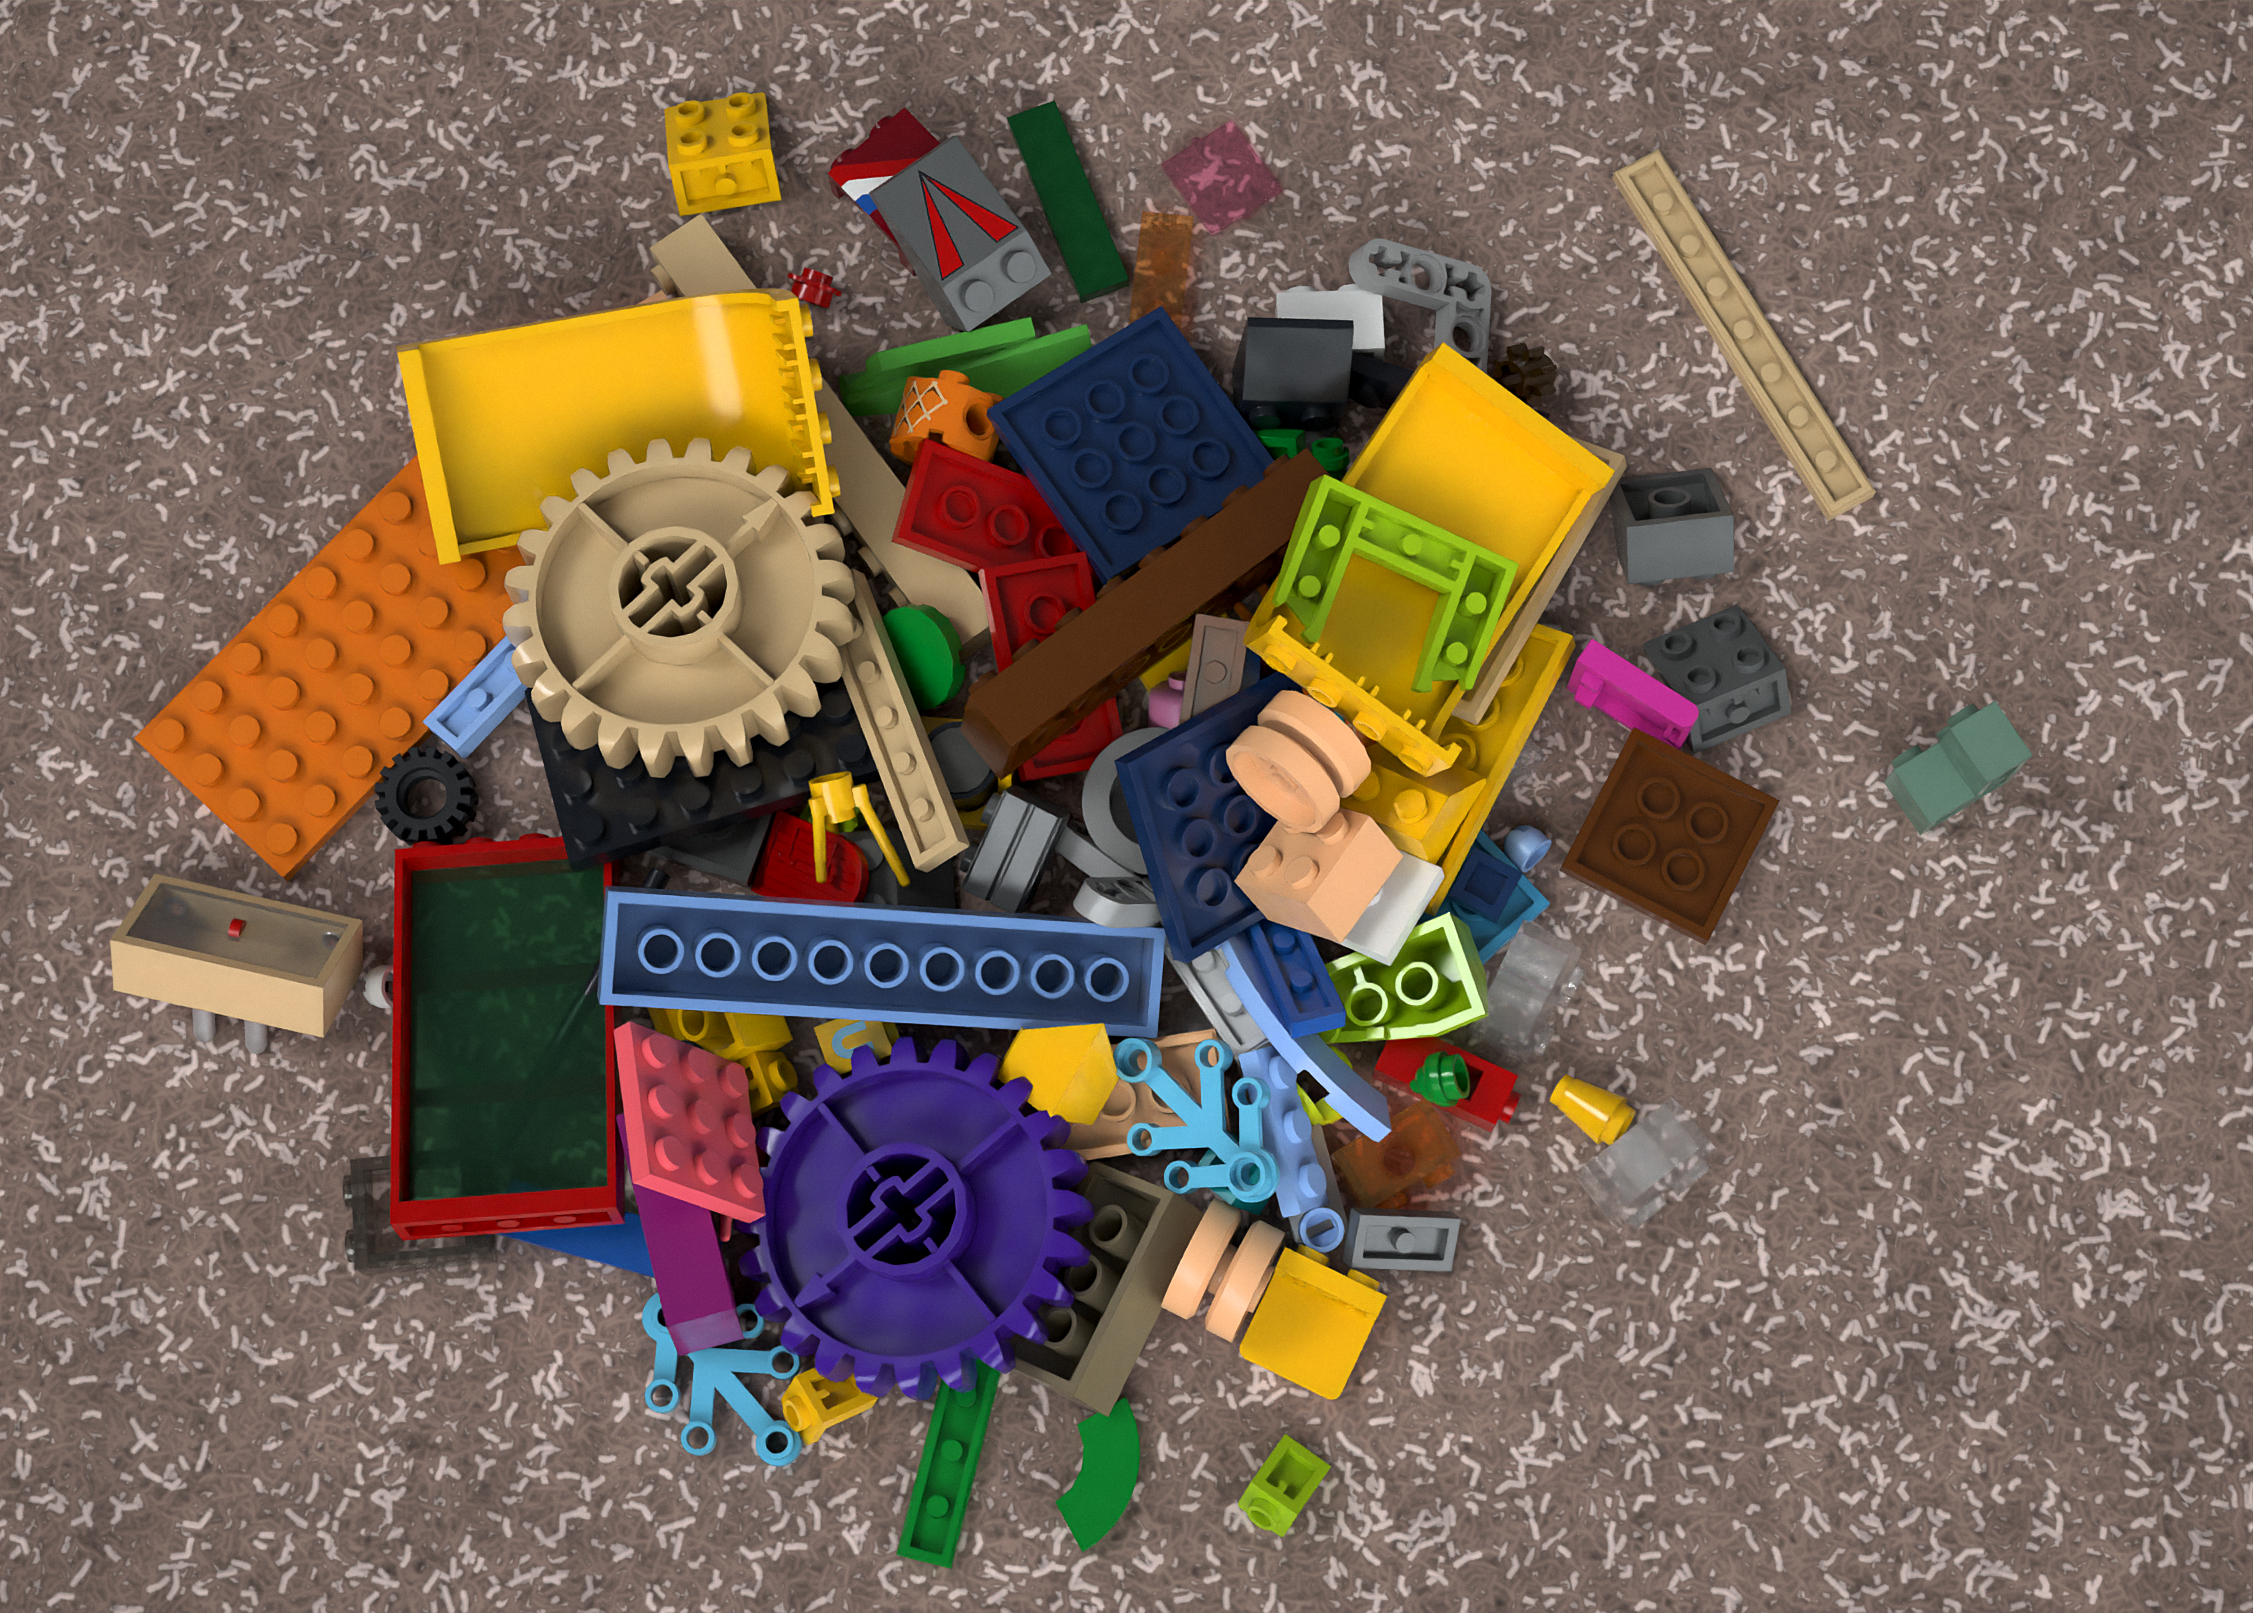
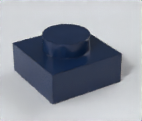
M1474 847L1450 891L1448 899L1497 924L1523 872Z

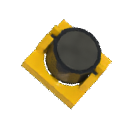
M920 716L963 828L986 830L988 825L981 822L986 805L975 811L967 812V809H973L986 802L996 791L997 787V793L1002 795L1005 789L1015 785L1016 770L1000 780L960 732L962 719Z

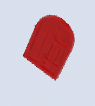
M781 810L777 811L751 891L761 896L862 903L869 881L868 863L862 849L852 840L842 834L825 829L827 880L823 884L818 883L814 862L813 823Z

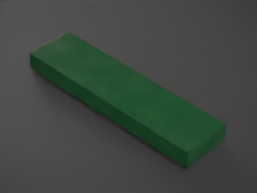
M1055 100L1007 117V125L1080 303L1129 286V278Z

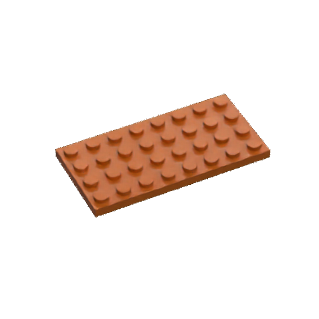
M417 454L134 739L288 882L375 793L376 782L383 783L384 781L380 774L384 766L391 770L396 765L392 760L393 757L399 753L403 758L410 756L408 749L419 748L433 734L422 721L506 636L502 623L503 614L514 603L504 587L507 571L517 566L527 565L517 545L460 555L461 561L439 564Z

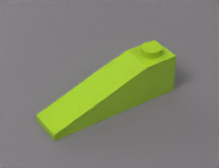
M1448 912L1415 926L1391 966L1357 951L1325 964L1346 1011L1345 1027L1317 1034L1326 1044L1437 1037L1489 1016L1486 973L1469 926Z

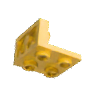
M739 92L727 98L703 102L695 100L684 101L677 106L667 107L664 110L668 167L680 216L782 200L771 144L765 93L750 94Z

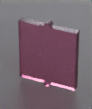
M1232 120L1202 139L1198 137L1193 138L1191 146L1161 164V168L1211 237L1240 218L1250 219L1253 210L1282 193L1278 183Z

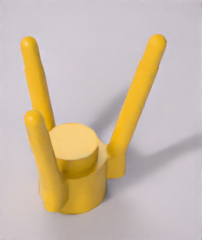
M848 771L827 774L810 780L809 787L812 798L808 799L813 820L814 862L817 882L823 884L827 880L825 824L826 829L839 834L838 823L854 818L856 816L854 807L858 806L900 885L908 887L910 879L869 801L866 784L854 786L851 772Z

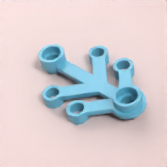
M1128 1038L1117 1045L1113 1053L1117 1068L1116 1074L1126 1082H1145L1188 1125L1160 1127L1155 1123H1137L1130 1128L1127 1134V1144L1131 1152L1138 1156H1154L1165 1149L1209 1147L1225 1163L1199 1167L1195 1162L1189 1160L1174 1161L1166 1167L1164 1172V1183L1168 1190L1176 1194H1191L1204 1187H1228L1236 1198L1249 1203L1264 1201L1275 1192L1280 1180V1169L1274 1155L1263 1148L1262 1109L1270 1101V1087L1265 1080L1258 1077H1243L1234 1084L1232 1099L1239 1108L1238 1143L1226 1131L1224 1072L1232 1064L1233 1052L1225 1041L1207 1039L1196 1047L1194 1059L1197 1067L1200 1069L1201 1104L1162 1066V1055L1154 1042L1144 1038ZM1213 1046L1217 1048L1220 1055L1219 1061L1215 1066H1212L1208 1061V1052ZM1142 1051L1147 1055V1065L1143 1071L1137 1063L1138 1056ZM1250 1084H1253L1257 1089V1098L1253 1104H1250L1245 1097L1246 1089ZM1144 1130H1148L1152 1137L1151 1145L1147 1149L1142 1146L1140 1140ZM1253 1164H1256L1260 1169V1180L1257 1184L1252 1183L1249 1178V1170ZM1182 1167L1189 1174L1188 1183L1184 1187L1179 1184L1177 1179L1178 1172Z
M656 1293L647 1301L642 1314V1323L646 1333L657 1342L654 1379L646 1388L645 1401L653 1411L667 1414L674 1411L681 1400L680 1390L675 1385L678 1353L667 1327H664L660 1322V1315L663 1310L659 1294ZM739 1305L737 1307L739 1317L744 1312L752 1311L756 1313L758 1323L753 1330L743 1331L744 1338L752 1339L759 1336L765 1328L766 1320L758 1315L755 1305ZM782 1345L773 1348L771 1351L707 1348L687 1354L694 1362L690 1420L681 1433V1443L687 1452L696 1456H704L710 1453L716 1445L717 1435L712 1427L716 1388L757 1435L756 1450L763 1461L772 1466L783 1467L793 1463L798 1458L802 1450V1438L799 1432L792 1430L786 1421H774L733 1372L771 1374L776 1379L787 1381L793 1379L800 1372L802 1365L800 1356L788 1352ZM781 1353H789L794 1359L793 1368L787 1373H778L774 1368V1360ZM661 1386H668L673 1393L672 1400L668 1405L659 1407L654 1402V1392ZM696 1428H704L709 1435L708 1443L701 1449H694L689 1443L690 1434ZM782 1432L788 1439V1445L783 1452L772 1453L768 1448V1439L772 1434Z

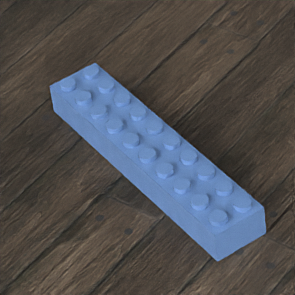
M605 886L597 998L601 1005L1020 1030L1021 1026L1026 1029L1104 1023L1107 1035L1157 1038L1166 933L1163 926L1109 928L1084 917Z

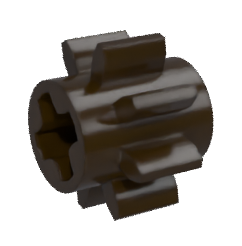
M1524 342L1508 346L1506 357L1493 360V364L1496 367L1493 373V380L1529 407L1534 408L1542 405V396L1556 392L1553 384L1556 379L1557 365H1554L1553 361L1544 354L1545 347L1538 346L1528 349Z

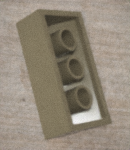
M1092 1160L1088 1174L1083 1178L1076 1193L1082 1195L1095 1206L1094 1218L1082 1226L1068 1228V1235L1090 1250V1259L1087 1265L1077 1268L1060 1267L1057 1278L1073 1291L1075 1299L1069 1308L1055 1307L1043 1302L1037 1313L1046 1323L1050 1336L1042 1345L1031 1342L1019 1334L1013 1336L1009 1341L1015 1353L1016 1366L1013 1371L1069 1400L1109 1417L1162 1310L1161 1305L1167 1289L1204 1213L1173 1191Z

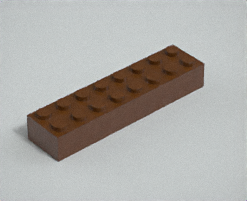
M1307 448L1292 459L1287 454L1277 458L1263 472L1262 476L1264 479L1251 489L1246 484L1235 489L1222 502L1221 506L1224 509L1210 519L1205 514L1194 519L1180 533L1182 539L1168 550L1164 545H1160L1152 550L1139 563L1138 566L1141 570L1127 580L1122 576L1111 580L1098 592L1096 596L1098 601L1088 609L1082 611L1080 607H1076L1066 613L1055 624L1054 629L1056 632L1043 642H1040L1037 638L1028 641L1012 656L1011 660L1014 663L1001 673L997 674L995 670H990L979 677L968 689L971 695H969L968 701L964 706L965 713L960 732L1000 780L1004 779L1193 637L1196 613L1221 617L1232 609L1235 603L1241 602L1276 576L1278 568H1282L1284 557L1311 481L1324 474L1330 476L1329 473Z

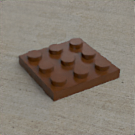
M1634 727L1559 871L1706 945L1780 800Z

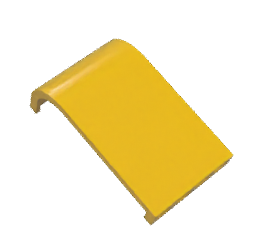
M759 288L721 291L396 346L439 564L461 561L460 555L517 545L516 543L522 531L536 529L548 532L549 529L539 506L547 496H558L570 503L577 498L570 475L580 468L592 471L600 480L609 476L608 453L620 448L629 453L635 464L646 462L647 447L650 441L662 438L667 440L674 458H684L688 445L694 438L709 439L716 462L722 463L727 453L737 446L752 451L758 474L768 466L779 464L790 471L794 493L811 491L817 496L818 501L809 504L813 517L834 513L832 498L840 496V485L835 465L826 466L823 445L831 443V432L826 412H817L814 391L822 390V378L817 358L808 359L805 337L813 336V325L808 304L799 305L798 297L785 289Z
M1442 342L1423 358L1341 482L1519 564L1481 664L1482 666L1591 496L1605 488L1615 470ZM1352 553L1318 642L1309 645L1299 635L1305 629V626L1285 603L1275 607L1272 603L1279 578L1278 575L1253 615L1245 632L1243 644L1259 655L1273 669L1285 674L1308 691L1314 699L1330 707L1352 723L1362 734L1375 740L1393 753L1410 769L1424 777H1428L1450 768L1462 748L1454 742L1441 747L1437 744V741L1448 718L1465 691H1461L1458 680L1432 681V692L1429 693L1411 691L1425 637L1440 592Z

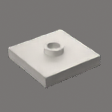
M1401 850L1399 852L1403 855L1402 859L1344 941L1339 943L1388 966H1391L1445 878L1441 867Z

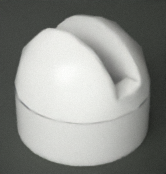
M380 965L370 969L363 981H366V992H363L364 997L370 1004L376 1007L393 1008V965ZM385 982H389L388 992H385Z

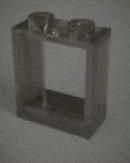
M484 1147L417 1153V1172L462 1168L463 1197L494 1195L493 1157L487 1153L488 1150ZM391 1155L350 1159L351 1174L344 1175L343 1197L346 1207L352 1208L353 1229L346 1231L345 1250L348 1262H355L356 1271L364 1275H376L498 1263L497 1234L465 1236V1245L376 1254L372 1176L391 1175Z

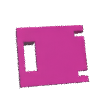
M1594 639L1590 640L1577 659L1566 688L1575 694L1574 701L1586 709L1590 710L1593 705L1631 731L1635 727L1679 750L1684 745L1699 715L1697 706Z

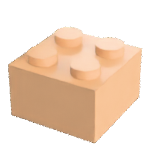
M1339 807V810L1325 826L1316 833L1301 832L1278 820L1258 849L1251 854L1247 864L1234 881L1268 920L1342 943L1400 862L1403 855L1369 815Z

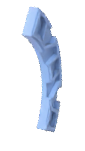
M1244 930L1214 947L1216 950L1220 947L1222 948L1230 964L1225 970L1229 983L1255 1023L1276 1050L1298 1074L1302 1070L1308 1071L1329 1092L1324 1100L1334 1110L1370 1139L1380 1142L1392 1131L1387 1097L1355 1073L1317 1033L1291 1038Z

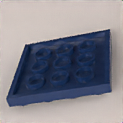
M1162 305L989 408L986 413L997 435L1080 552L1085 551L1088 563L1104 585L1118 576L1123 577L1139 567L1138 565L1141 560L1158 546L1164 545L1168 549L1182 539L1180 533L1189 523L1203 514L1208 519L1224 509L1221 504L1230 493L1243 484H1246L1251 489L1264 479L1262 476L1263 472L1274 462Z
M1279 671L1114 760L1173 960L1187 964L1265 918L1264 914L1234 880L1278 819L1259 806L1237 782L1226 762V750L1250 725L1258 726V714L1280 691H1297L1303 694L1300 685Z

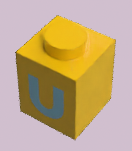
M835 1019L814 1027L826 1063L845 1078L853 1075L851 1066L853 1049L867 1044L876 1052L881 1060L886 1064H890L892 1047L896 1040L900 1038L895 1022Z

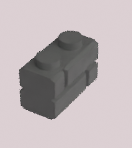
M1012 785L1005 789L1002 795L995 792L989 799L981 817V822L988 825L980 843L976 841L971 842L962 858L959 870L967 874L961 888L976 897L990 901L993 905L1009 913H1023L1028 910L1060 836L1071 816V812L1049 800L1042 799L1039 795L1020 786Z

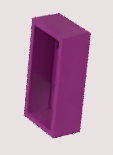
M624 1113L616 1115L666 1327L678 1355L682 1356L744 1339L713 1211L634 1184L632 1181Z

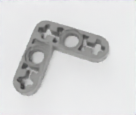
M1376 238L1355 249L1350 255L1348 263L1349 273L1353 281L1360 288L1368 292L1436 310L1434 349L1444 342L1487 374L1492 291L1488 276L1481 268L1467 262L1386 239ZM1374 256L1375 265L1369 263V258ZM1413 265H1417L1426 271L1430 283L1428 290H1422L1414 283L1411 275ZM1376 266L1387 270L1381 272L1380 274H1377ZM1463 281V289L1454 286ZM1466 291L1470 292L1471 298L1467 299ZM1454 327H1460L1468 334L1471 344L1468 352L1456 346L1453 340Z
M1069 819L1055 850L1090 876L1085 879L1073 901L1074 908L1087 919L1109 928L1163 926L1149 876L1141 875L1115 862L1099 850L1084 823Z

